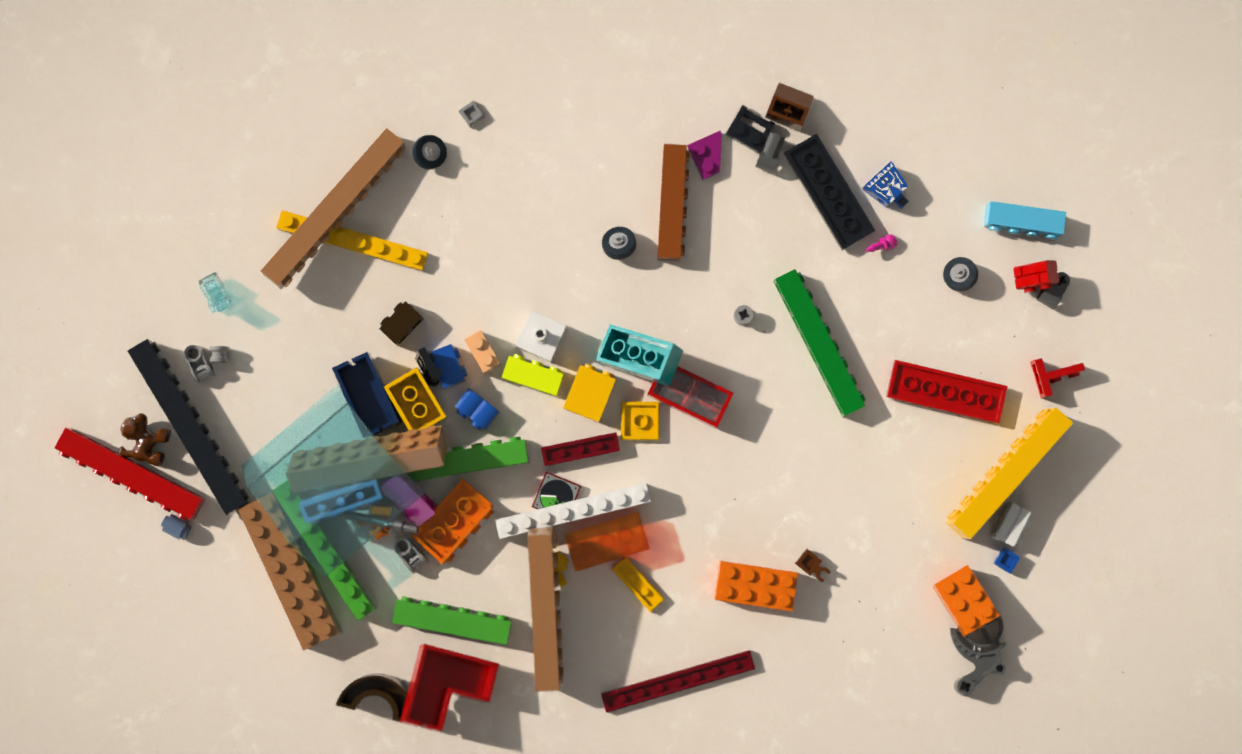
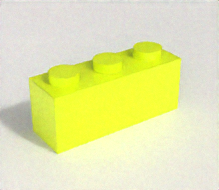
M516 354L513 357L508 356L502 379L557 397L564 377L561 369L550 366V369L542 367L543 363L532 360V363L524 361L525 357Z

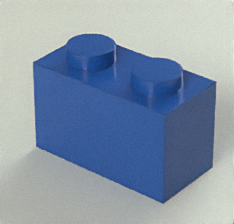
M452 344L431 351L435 360L433 361L435 367L442 370L440 381L444 389L466 382L465 376H468L465 366H460L458 359L461 356L457 347L454 348Z

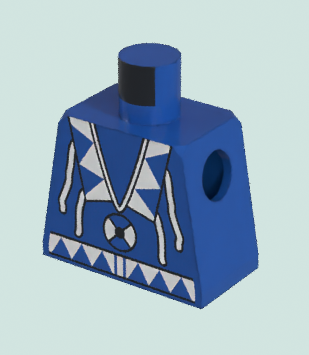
M891 161L862 188L864 192L884 207L889 206L894 201L902 209L909 202L902 194L908 185Z

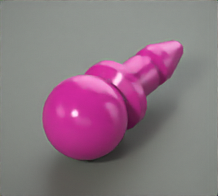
M888 234L884 238H880L877 243L870 245L866 251L875 252L880 249L883 251L894 249L898 244L897 237L893 234Z

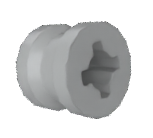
M741 305L735 310L733 317L738 325L744 326L751 322L754 314L749 306Z
M210 346L211 357L209 362L229 363V358L227 357L229 347Z

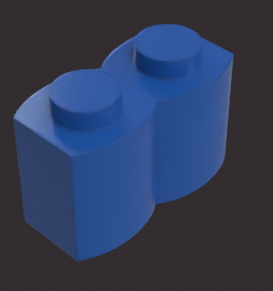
M470 388L467 389L455 405L458 409L456 412L464 419L468 416L473 420L471 424L478 430L482 428L487 430L500 413Z

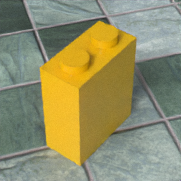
M585 364V366L580 365L563 409L599 423L616 379L609 372L603 371L599 373L595 371L596 367Z

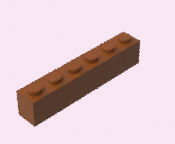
M664 144L657 260L680 261L681 256L685 255V245H681L682 237L686 236V226H682L683 218L686 219L687 207H683L684 200L688 198V188H684L685 181L689 180V170L685 169L686 162L690 161V151H686L687 145Z

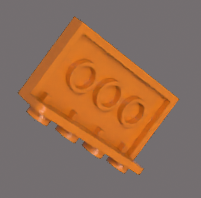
M462 478L436 507V514L419 526L418 533H413L411 537L433 555L440 564L443 565L445 562L449 564L456 556L453 554L457 548L462 549L467 544L468 540L466 538L470 533L474 535L481 528L479 523L483 519L488 520L494 513L492 510L494 505Z

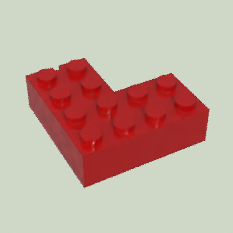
M428 644L420 645L400 723L421 727L434 732H442L451 695L482 703L490 702L499 663Z

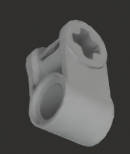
M189 345L185 348L184 357L196 383L209 375H215L214 368L201 346ZM193 349H197L199 352L198 357L195 359L191 357Z
M401 537L394 543V551L413 574L416 573V569L424 562H429L426 556L409 538ZM400 541H405L408 544L407 551L399 550L398 544Z

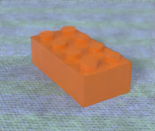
M719 560L714 599L793 612L798 572Z

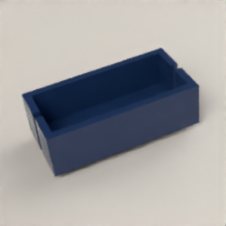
M365 352L352 358L351 360L355 365L346 361L332 368L363 438L369 439L382 433L381 428L388 430L402 423L393 402L384 389V382L370 353Z

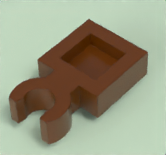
M807 548L795 562L809 576L814 572L816 578L821 582L824 581L820 577L822 571L828 574L831 573L828 568L819 566L822 560Z

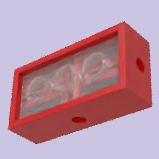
M677 366L670 386L653 381L647 396L716 429L734 393Z

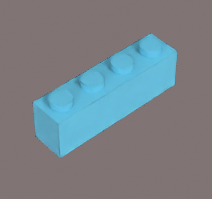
M990 201L986 204L984 227H989L990 231H1000L1003 229L1008 230L1010 234L1024 232L1027 233V236L1031 237L1045 235L1047 239H1057V237L1064 234L1066 212Z

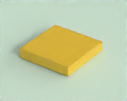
M621 402V440H659V402Z

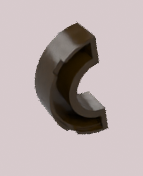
M381 673L368 674L350 683L340 694L336 706L356 710L364 698L380 696L391 705L393 720L400 722L408 688L393 676Z

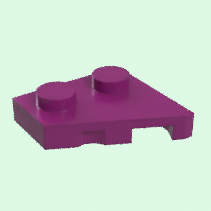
M721 131L687 145L702 181L720 173Z

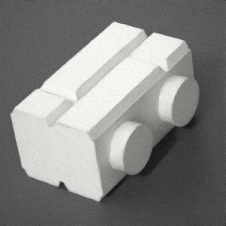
M1007 502L990 537L1009 547L1015 548L1016 545L1019 546L1023 540V535L1021 534L1024 528L1027 529L1031 524L1032 518L1030 516L1032 513L1014 503Z

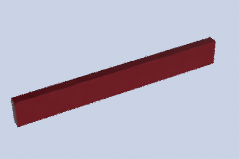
M747 650L601 693L606 713L751 671L755 669L751 652Z

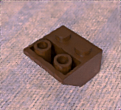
M778 83L765 118L800 131L814 96Z

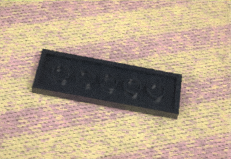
M817 133L784 152V156L841 250L848 248L876 231Z

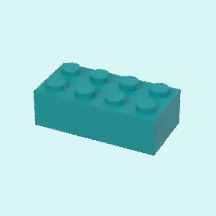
M610 324L596 360L607 367L670 386L684 350L674 343Z

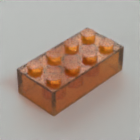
M639 512L564 534L575 572L650 549Z

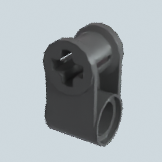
M1064 272L1058 273L1062 284H1053L1051 289L1041 290L1036 298L1037 301L1052 310L1057 307L1070 284V278Z

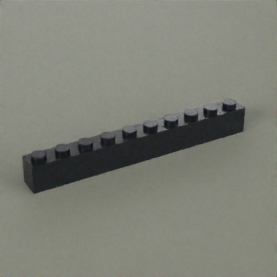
M146 339L127 350L225 515L230 516L237 512L239 508L249 504L247 499L250 497L244 488L241 489L238 482L240 481L234 472H230L228 468L230 464L224 455L221 457L218 452L220 447L214 439H210L208 427L205 423L201 424L198 419L200 416L198 410L189 404L190 397L185 390L182 391L180 389V381L175 374H171L169 362L165 357L162 359L160 356V347L155 341L152 342Z

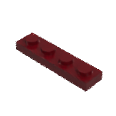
M614 432L541 447L544 466H550L619 452L620 447L617 433Z

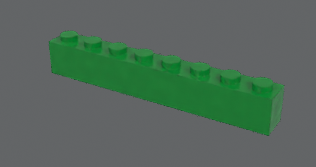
M796 269L774 279L773 282L841 416L844 417L864 407L866 399L861 391L858 392L855 386L857 382L853 374L849 375L846 369L848 364L844 357H840L838 350H840L835 340L832 341L829 335L831 331L827 323L823 324L820 318L822 313L818 306H814L811 291L805 289L803 285L805 280L800 272L797 273Z

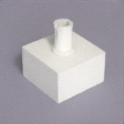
M530 311L515 346L522 351L552 363L567 327Z

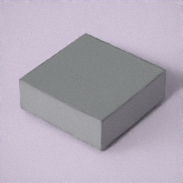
M474 100L459 110L460 115L469 127L485 117Z

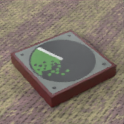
M545 472L532 508L541 509L574 501L577 499L581 485Z

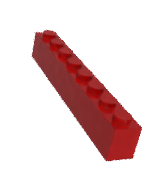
M65 427L54 447L59 450V455L67 459L70 457L76 459V464L85 468L87 466L93 468V473L102 477L103 475L110 477L109 481L116 485L124 484L129 492L143 494V499L151 503L155 501L160 503L162 509L171 512V510L177 512V516L185 521L195 519L206 500L204 497L129 458L121 456L116 451L72 428Z

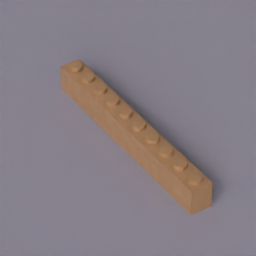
M386 128L261 269L263 276L279 289L287 287L292 282V277L295 273L303 270L305 262L309 257L313 258L318 252L317 248L329 240L331 232L334 229L337 230L342 225L345 216L352 214L356 208L355 205L366 198L368 195L367 191L372 186L375 187L379 183L384 172L387 173L392 168V163L396 158L399 159L403 156L406 148L404 141Z

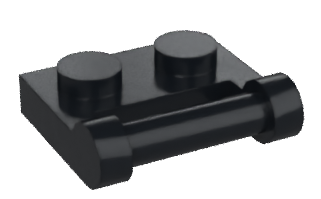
M742 105L726 135L754 152L759 153L776 123L768 122L749 111L748 107ZM745 116L764 127V133L741 121L742 117Z
M423 347L417 351L415 360L427 383L431 387H435L442 376V370L435 367L433 363L435 360L431 351H427Z

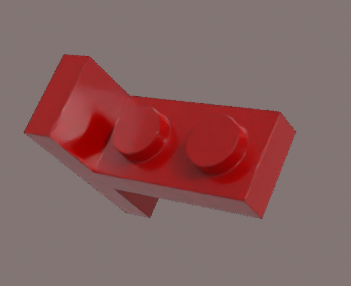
M1042 358L1030 361L1040 398L1053 395L1050 383L1062 381L1061 377L1066 375L1069 378L1080 376V371L1085 370L1084 363L1046 373Z

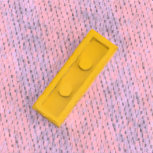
M626 556L612 568L614 573L650 613L665 600Z

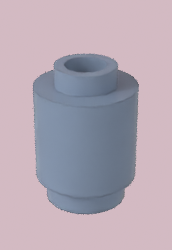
M173 514L166 516L161 523L162 531L178 540H185L192 528L188 525V522Z

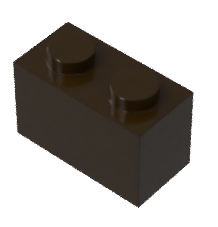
M406 301L404 303L400 302L394 308V313L391 317H385L380 323L381 327L379 329L397 346L424 320Z

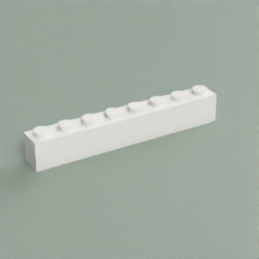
M643 483L497 519L495 522L499 539L527 533L529 528L552 527L651 501L647 484Z

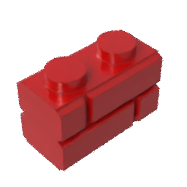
M1045 260L1013 268L1014 277L1016 278V289L1024 290V293L1035 292L1038 287L1041 290L1051 289L1053 284L1059 283L1057 262L1055 260Z

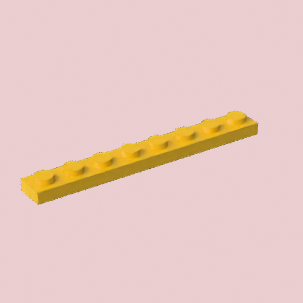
M282 210L276 228L293 234L307 217ZM339 227L337 230L334 229L330 234L329 240L326 242L330 245L423 271L428 252Z

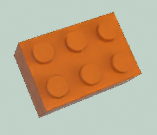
M968 565L933 586L934 591L963 637L1000 616Z

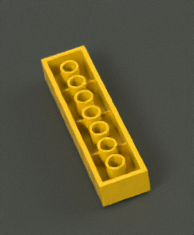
M1056 407L1042 409L1035 416L1037 420L1025 427L1023 430L1024 435L1020 439L1016 438L1011 443L1010 447L1012 448L1008 453L1004 452L997 460L999 463L987 470L985 473L987 477L982 482L978 481L972 489L974 491L970 496L966 495L960 501L961 506L957 510L954 509L947 516L949 520L946 524L961 538L971 539L1073 424Z

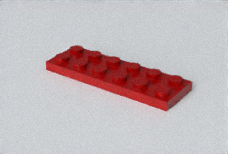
M894 360L886 398L999 424L1008 386Z

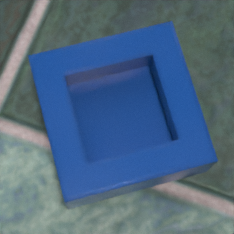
M1002 547L993 564L1011 574L1021 557Z

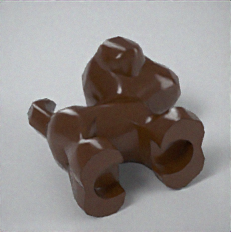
M143 413L125 418L120 427L121 434L127 440H135L136 444L132 450H126L121 446L119 449L120 455L125 458L146 461L153 466H162L165 454L161 452L152 454L151 451L156 443H167L169 441L171 429L159 428L157 433L149 431L147 429L148 418Z

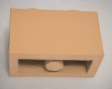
M481 330L464 339L485 375L501 366Z

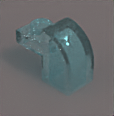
M216 272L199 280L200 289L207 298L208 306L212 313L221 312L228 305L232 304L231 297Z

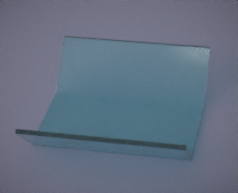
M339 384L241 466L247 487L289 543L324 577L328 576L424 494L423 490L389 456L355 413Z

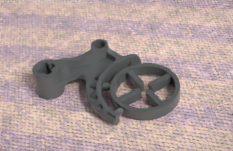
M1001 615L988 623L990 624L996 620L999 621V632L994 640L991 639L986 628H982L981 631L988 642L987 644H978L967 636L963 637L969 644L973 645L972 650L967 648L958 638L957 633H961L959 629L950 628L951 638L958 652L975 665L973 672L955 681L954 689L959 695L967 696L973 693L974 687L989 673L1003 674L1006 671V666L1002 663L1000 650L1006 645L1005 642L1001 644L999 641L1004 627ZM993 644L998 646L989 652H977L978 647H988ZM997 665L1000 666L999 672L996 670ZM961 682L968 684V687H966L967 691L960 689V686H962Z

